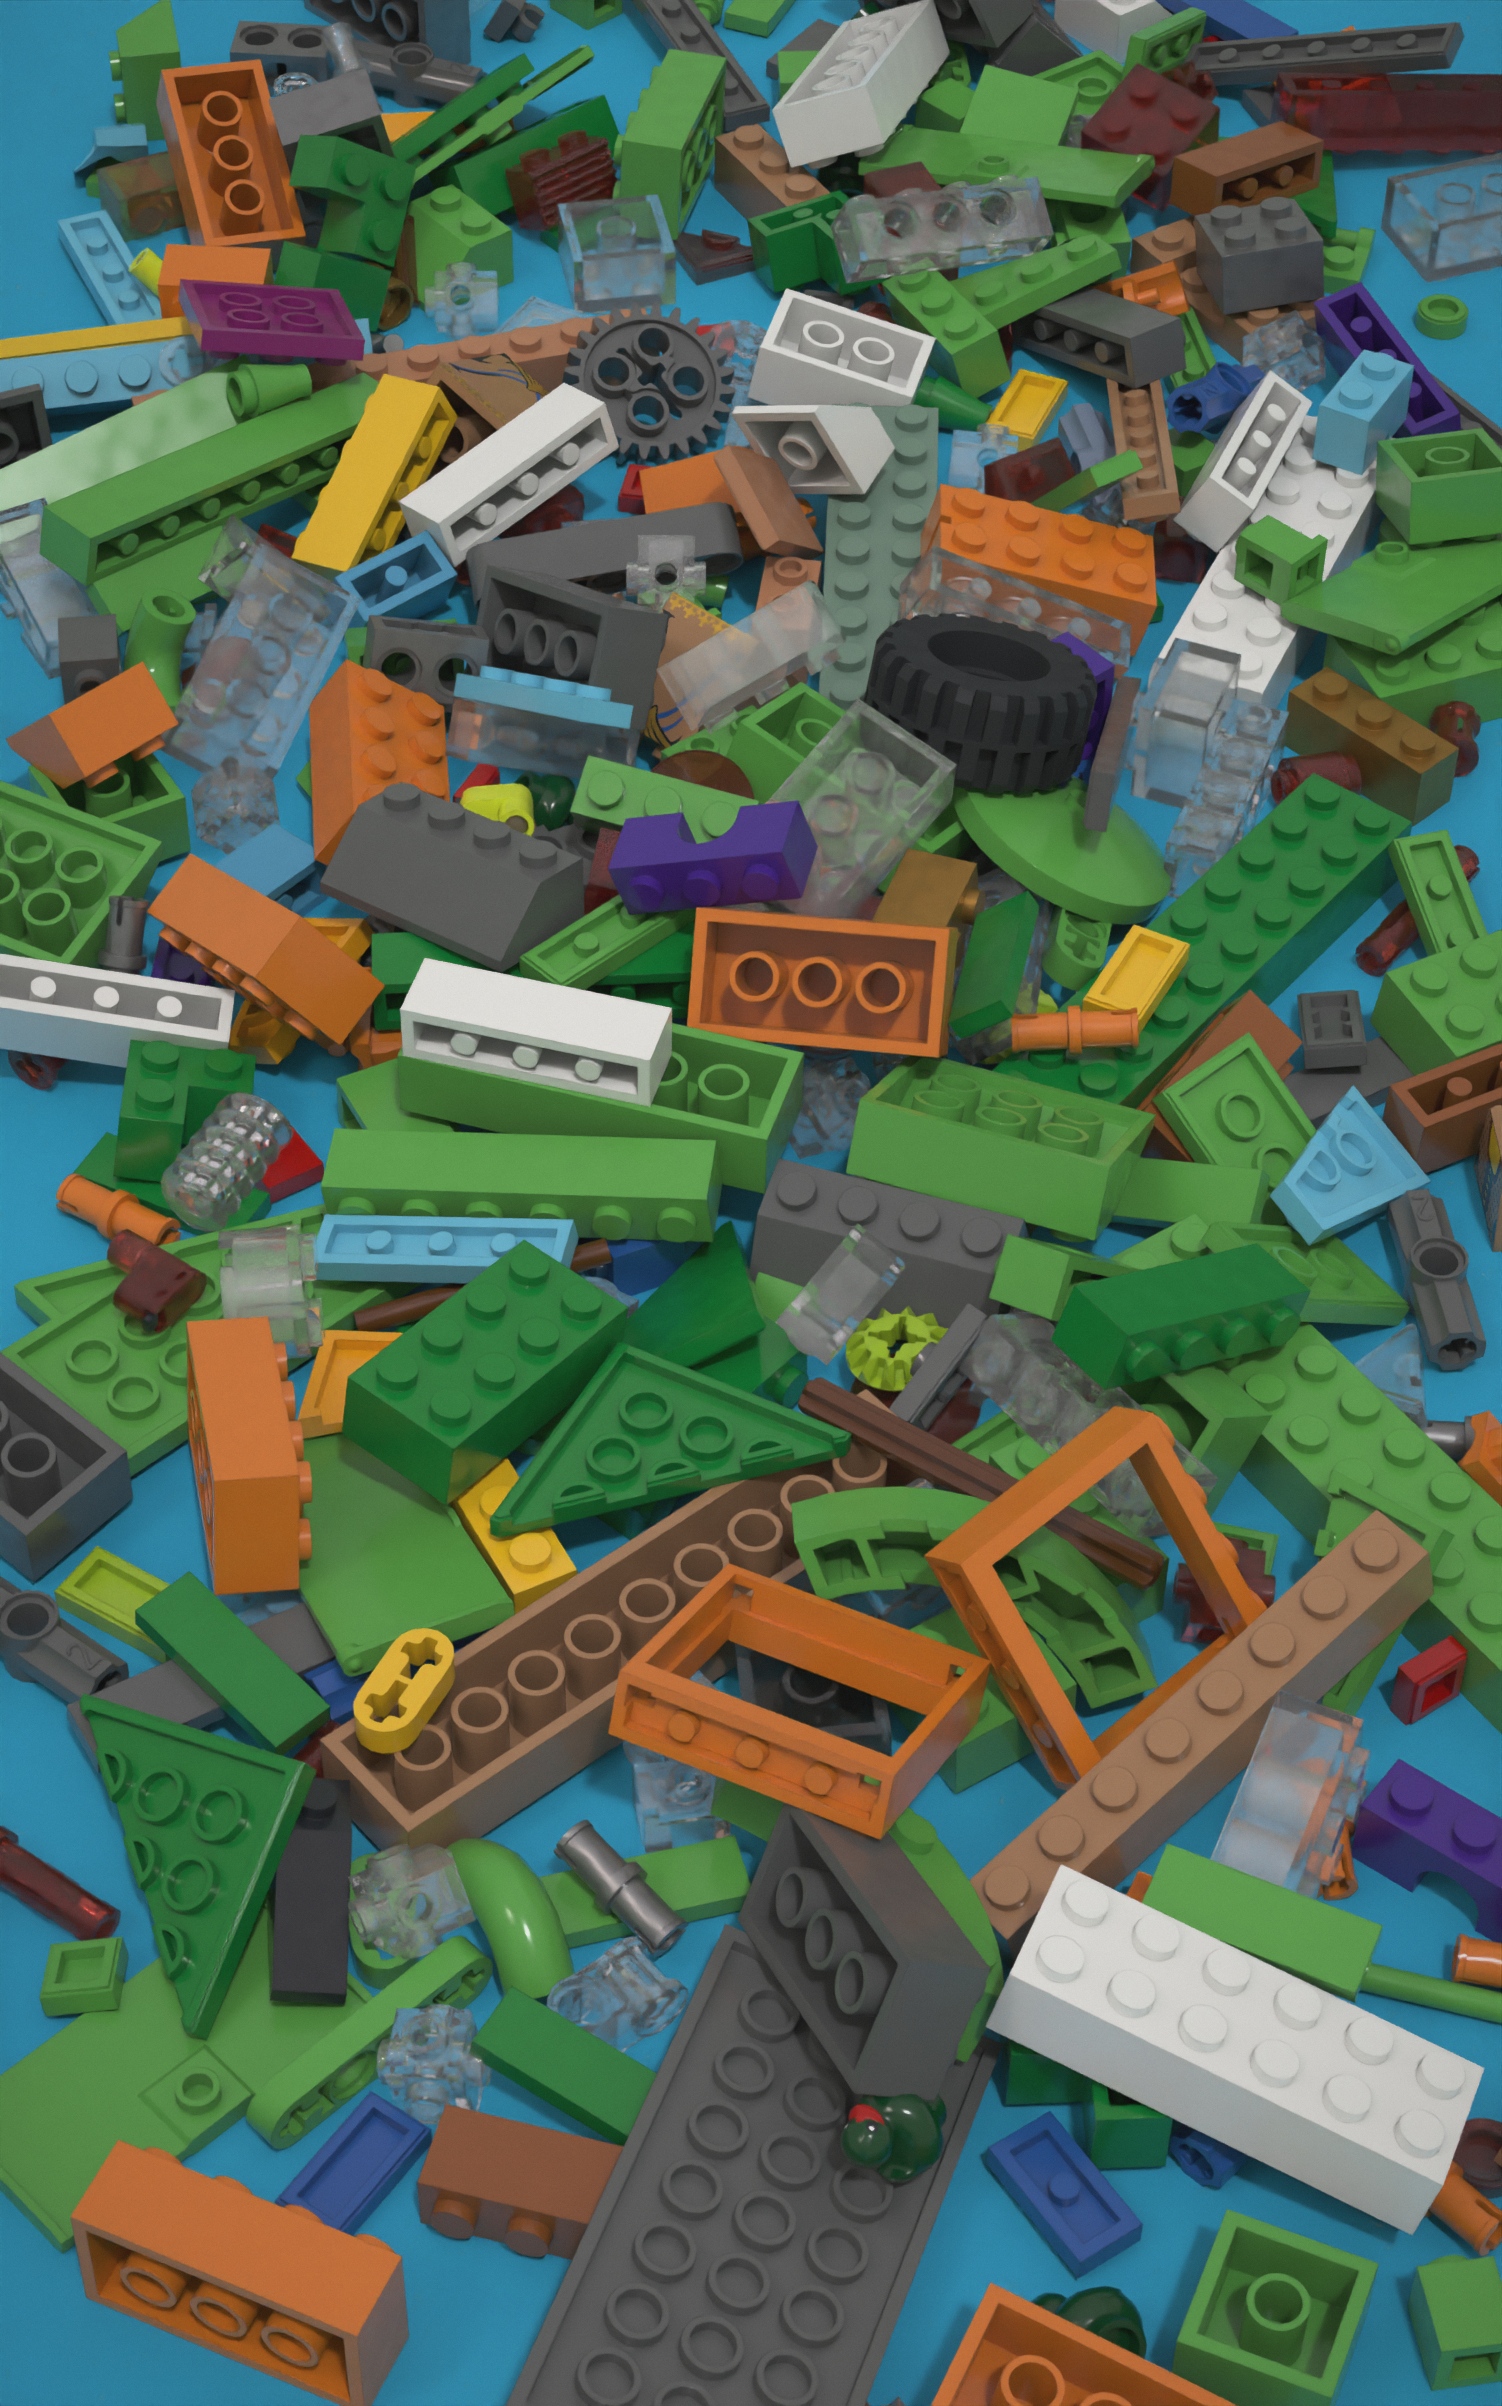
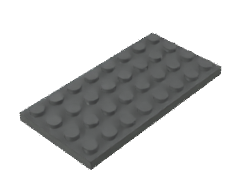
M725 1924L506 2406H865L1003 2044L983 2035L967 2063L958 2059L955 2060L952 2067L948 2069L938 2092L947 2111L946 2122L941 2128L944 2144L939 2160L934 2163L931 2169L907 2182L894 2183L887 2181L879 2175L878 2168H857L845 2158L842 2152L840 2140L842 2131L846 2123L849 2122L851 2109L858 2104L864 2094H854L748 1934Z

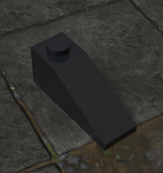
M314 1778L267 1892L270 2001L345 2004L348 1976L352 1849L349 1780Z

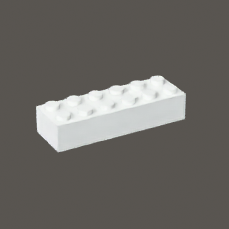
M922 0L842 23L772 109L791 168L808 163L809 169H818L834 163L838 159V155L854 151L856 157H864L884 148L883 143L886 142L890 135L895 133V128L899 122L907 116V111L918 101V96L929 86V81L939 72L940 66L950 54L934 0Z
M1062 1864L1057 1871L985 2026L1410 2235H1413L1444 2185L1484 2071L1483 2067Z

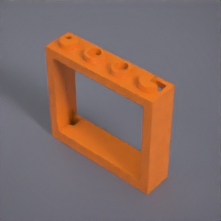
M1114 1406L924 1555L981 1657L991 1661L989 1671L1056 1788L1068 1791L1267 1610L1263 1600L1248 1588L1236 1566L1239 1562L1236 1549L1222 1533L1217 1531L1206 1511L1207 1498L1202 1487L1192 1476L1185 1472L1173 1450L1175 1439L1171 1430L1153 1412ZM1129 1458L1224 1634L1095 1740L1091 1741L992 1565Z
M728 1563L620 1669L608 1734L881 1840L977 1724L991 1661ZM735 1583L752 1589V1597L741 1593L737 1598H733ZM728 1640L926 1715V1718L896 1753L890 1757L689 1679ZM958 1667L966 1669L962 1675L956 1673ZM865 1775L882 1782L879 1786L864 1781Z

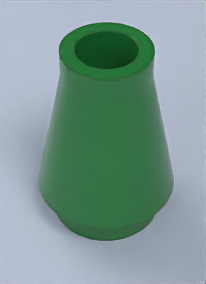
M941 375L937 379L929 376L924 377L913 404L921 407L939 408L938 428L971 432L983 436V428L993 412V406L983 403Z

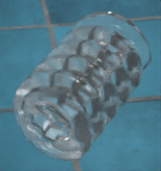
M246 1093L228 1094L217 1104L215 1112L204 1120L202 1128L192 1135L189 1144L177 1154L175 1162L165 1169L161 1179V1187L169 1207L182 1221L192 1228L205 1232H215L224 1228L227 1225L228 1217L239 1210L241 1200L248 1197L253 1192L254 1184L266 1175L267 1166L275 1163L279 1158L280 1150L290 1144L293 1131L289 1121L280 1110L262 1098Z

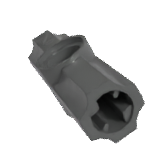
M349 38L342 47L341 58L338 62L339 75L366 68L373 89L392 93L393 100L398 105L407 108H420L432 102L445 105L487 75L479 67L435 58L433 50L428 45L416 42L403 43L392 48Z
M1429 1189L1407 1190L1398 1200L1388 1204L1386 1219L1405 1280L1403 1299L1410 1307L1408 1312L1416 1317L1428 1361L1436 1362L1443 1371L1465 1369L1470 1362L1483 1357L1486 1349V1339L1466 1278L1469 1264L1468 1253L1454 1239L1443 1200L1431 1195Z
M0 1576V1655L3 1657L5 1670L12 1678L21 1682H40L70 1704L80 1700L83 1693L92 1695L129 1678L127 1663L62 1619L57 1603L50 1595L41 1591H21Z

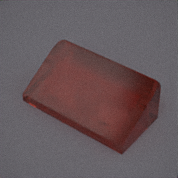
M1059 437L985 465V494L1010 501L1032 503L1076 476Z

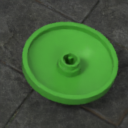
M1073 774L1062 784L1058 783L1054 788L1045 791L1035 788L1032 793L1017 794L1015 791L1005 790L1001 794L986 792V789L971 787L970 790L954 787L953 801L957 815L979 848L1012 878L1051 903L1093 920L1128 925L1144 922L1151 918L1166 898L1171 887V874L1165 857L1154 840L1130 814L1115 802L1106 832L1085 829L1083 818L1089 784Z

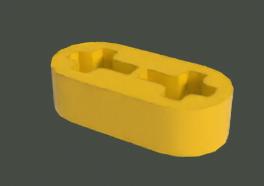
M412 1629L401 1634L392 1643L357 1693L353 1702L356 1737L361 1745L377 1753H397L408 1748L417 1739L452 1688L455 1680L454 1649L447 1636L433 1629ZM427 1659H430V1660H434V1661H435V1666L432 1665V1664H426V1663H425L424 1665H422V1664H423ZM410 1664L421 1666L413 1679H411ZM398 1701L399 1718L390 1715L386 1717ZM374 1715L386 1717L382 1723L374 1721Z

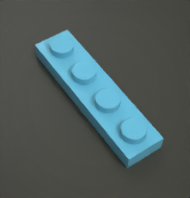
M106 209L57 220L59 238L109 326L162 319L160 301L157 296L128 271L134 257Z
M481 665L479 676L457 673L453 694L456 697L626 729H630L633 705L610 701L612 689Z
M325 1214L308 1263L315 1280L468 1284L523 1240H526L570 1269L579 1236L574 1219Z

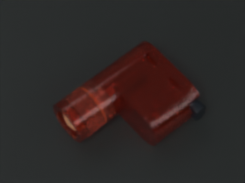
M125 1229L119 1232L109 1245L107 1251L108 1262L129 1274L115 1290L113 1305L116 1309L142 1323V1328L145 1332L151 1333L153 1330L157 1333L163 1332L202 1296L207 1284L205 1273L131 1230Z

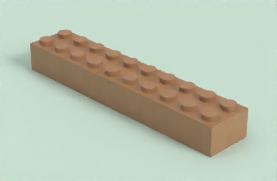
M867 1389L856 1395L895 1415ZM851 1439V1449L847 1456L713 1487L454 1653L455 1680L452 1688L417 1739L408 1748L397 1753L387 1754L370 1751L361 1745L356 1737L354 1718L320 1739L324 1779L350 1781L351 1819L384 1854L395 1857L404 1865L408 1878L413 1883L438 1865L440 1856L449 1845L463 1838H480L625 1741L608 1734L620 1669L728 1563L816 1595L794 1543L792 1503L828 1493L860 1488L901 1486L952 1491ZM735 1583L733 1598H737L741 1593L752 1597L753 1590ZM836 1597V1598H833V1599H829V1601H832V1602H833L834 1600H836V1599L839 1598V1597ZM727 1640L689 1680L707 1686L758 1651ZM398 1701L386 1717L390 1715L399 1718ZM374 1715V1721L382 1723L386 1717Z

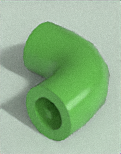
M150 589L142 595L131 623L125 647L123 672L143 661L179 724L160 734L166 745L159 749H167L185 739L191 727V720L181 693L180 670L182 654L196 618V611L187 599L173 591Z
M463 1838L449 1845L438 1861L436 1868L437 1887L442 1898L452 1907L472 1912L479 1921L488 1939L496 1963L503 1995L505 1996L511 1986L536 1999L557 1993L575 1984L577 1978L558 1912L544 1884L527 1862L513 1850L488 1839Z

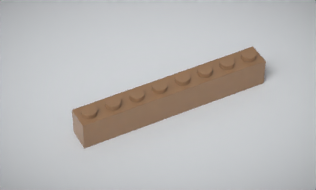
M1375 1510L975 1874L969 1881L989 1917L998 1943L1000 1957L1013 1968L1061 1864L1114 1889L1434 1594L1429 1552L1380 1511Z

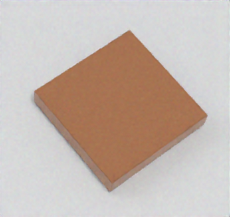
M731 445L726 446L713 455L717 468L761 550L804 560H814L824 553L820 542L775 459Z

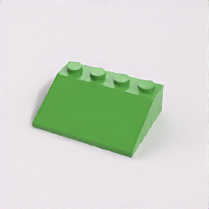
M0 780V954L103 970V965L98 964L97 959L98 950L105 949L110 908L109 896L135 897L134 901H137V898L143 899L165 850L163 842Z
M909 1055L859 1100L846 1173L863 1177L865 1180L1025 1219V1223L1049 1228L1050 1234L1060 1240L1075 1243L1085 1242L1088 1239L1095 1241L1112 1220L1153 1129L1156 1114L941 1057Z

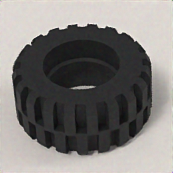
M940 613L936 617L921 614L915 615L911 620L903 618L896 621L876 640L860 718L864 732L869 742L874 743L876 750L884 757L894 758L896 765L908 771L914 769L921 772L922 777L937 782L944 780L954 783L955 787L969 790L971 787L986 789V792L1003 794L1005 790L1015 791L1017 794L1032 793L1035 788L1043 791L1054 788L1058 783L1062 784L1077 771L1081 763L1098 687L1091 668L1088 667L1087 662L1080 655H1073L1071 648L1061 642L1054 643L1048 640L1044 634L1034 630L1029 632L1020 629L1018 625L1004 621L1002 623L988 621L985 617L973 615L967 618L957 617L956 614Z

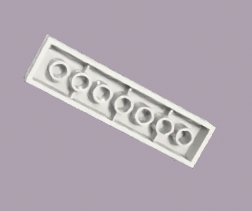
M1305 416L1254 511L1221 548L1155 661L1149 716L1253 746L1257 745L1319 631L1289 622L1281 616L1280 605L1234 580L1237 558L1235 552L1236 541L1239 534L1248 525L1255 524L1265 516L1270 515L1311 539L1319 534L1328 539L1322 582L1347 569L1354 560L1360 557L1384 513L1375 502L1377 457L1363 475L1312 459L1318 416Z

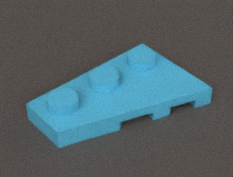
M1353 1085L1333 1107L1272 1191L1270 1197L1284 1213L1288 1224L1310 1246L1386 1211L1388 1204L1398 1200L1407 1190L1424 1189L1431 1180Z

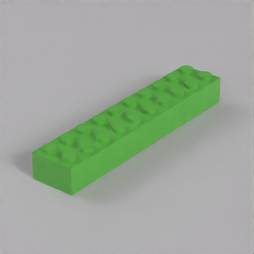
M1194 1213L1109 1259L1143 1270L1212 1254L1214 1252L1201 1241L1209 1226ZM1301 1322L1294 1336L1286 1344L1279 1347H1271L1243 1354L1236 1358L1213 1362L1272 1415L1239 1472L1314 1547L1319 1529L1325 1530L1332 1499V1495L1327 1493L1332 1469L1455 1535L1432 1575L1434 1594L1410 1615L1401 1634L1420 1653L1452 1635L1468 1651L1460 1693L1502 1734V1507L1309 1322Z

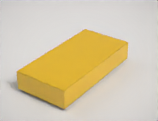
M1019 369L983 428V442L1033 454L1067 397L1068 381Z
M1133 925L1084 997L1082 1011L1126 1010L1137 1007L1138 1030L1140 1034L1187 963L1190 944Z

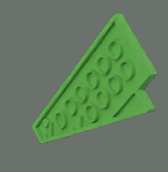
M325 1204L23 1280L14 1285L16 1302L41 1326L0 1352L127 1451L131 1477L188 1439L187 1321L268 1316L273 1343H285L288 1372H290L318 1353L324 1330L352 1331L357 1327L354 1311L399 1299L422 1283L315 1280L308 1262L324 1216L327 1214ZM143 1251H148L151 1254V1260L156 1263L163 1262L179 1271L186 1281L185 1294L173 1304H160L152 1299H145L156 1306L159 1313V1323L151 1333L145 1332L142 1328L143 1323L141 1320L144 1317L132 1309L130 1304L131 1291L135 1286L143 1282H153L164 1288L171 1285L156 1277V1272L145 1267L140 1270L136 1267V1260Z

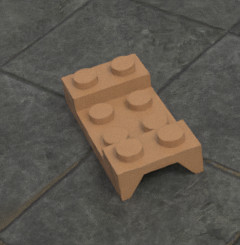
M1194 215L1133 238L1130 273L1132 274L1176 260L1189 306L1193 308L1203 333L1243 366L1255 364L1262 370L1280 340L1305 330H1309L1317 336L1314 302L1322 298L1224 315L1197 274Z

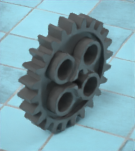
M632 302L628 317H624L616 307H613L610 312L609 325L599 317H594L591 333L581 330L578 333L576 342L578 348L569 349L566 363L570 366L564 369L562 383H566L605 402L619 448H617L618 464H622L628 455L632 454L636 455L637 465L645 466L648 457H655L657 464L660 466L667 464L670 454H673L678 461L688 458L689 447L702 455L705 453L708 443L707 438L717 441L722 429L720 423L728 422L731 408L728 404H732L736 390L729 386L733 379L734 368L722 367L725 364L728 351L727 349L711 350L716 337L714 331L702 336L696 333L700 321L699 318L695 317L686 325L680 323L681 311L678 307L671 312L668 318L661 316V308L658 302H654L650 315H643L637 302ZM653 347L658 349L663 355L652 357L642 352L641 348ZM613 376L622 381L623 384L620 386H610L600 378ZM678 385L690 386L697 394L687 396L681 394L675 387ZM669 413H671L675 417H679L680 419H674ZM646 414L653 417L657 423L645 425L636 420L635 416Z

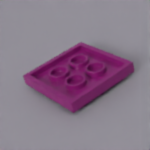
M180 279L178 300L200 351H207V354L211 357L230 360L238 358L240 353L261 354L263 359L277 363L293 361V356L311 357L316 362L328 366H343L347 363V360L363 361L365 339L338 289Z

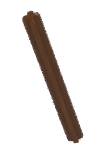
M824 1378L809 1380L803 1388L798 1402V1407L803 1414L852 1433L851 1439L954 1493L993 1502L1020 1481ZM1070 1506L1065 1507L1043 1525L1068 1541L1097 1568L1139 1590H1147L1149 1587H1152L1160 1576L1164 1565V1558L1161 1553Z

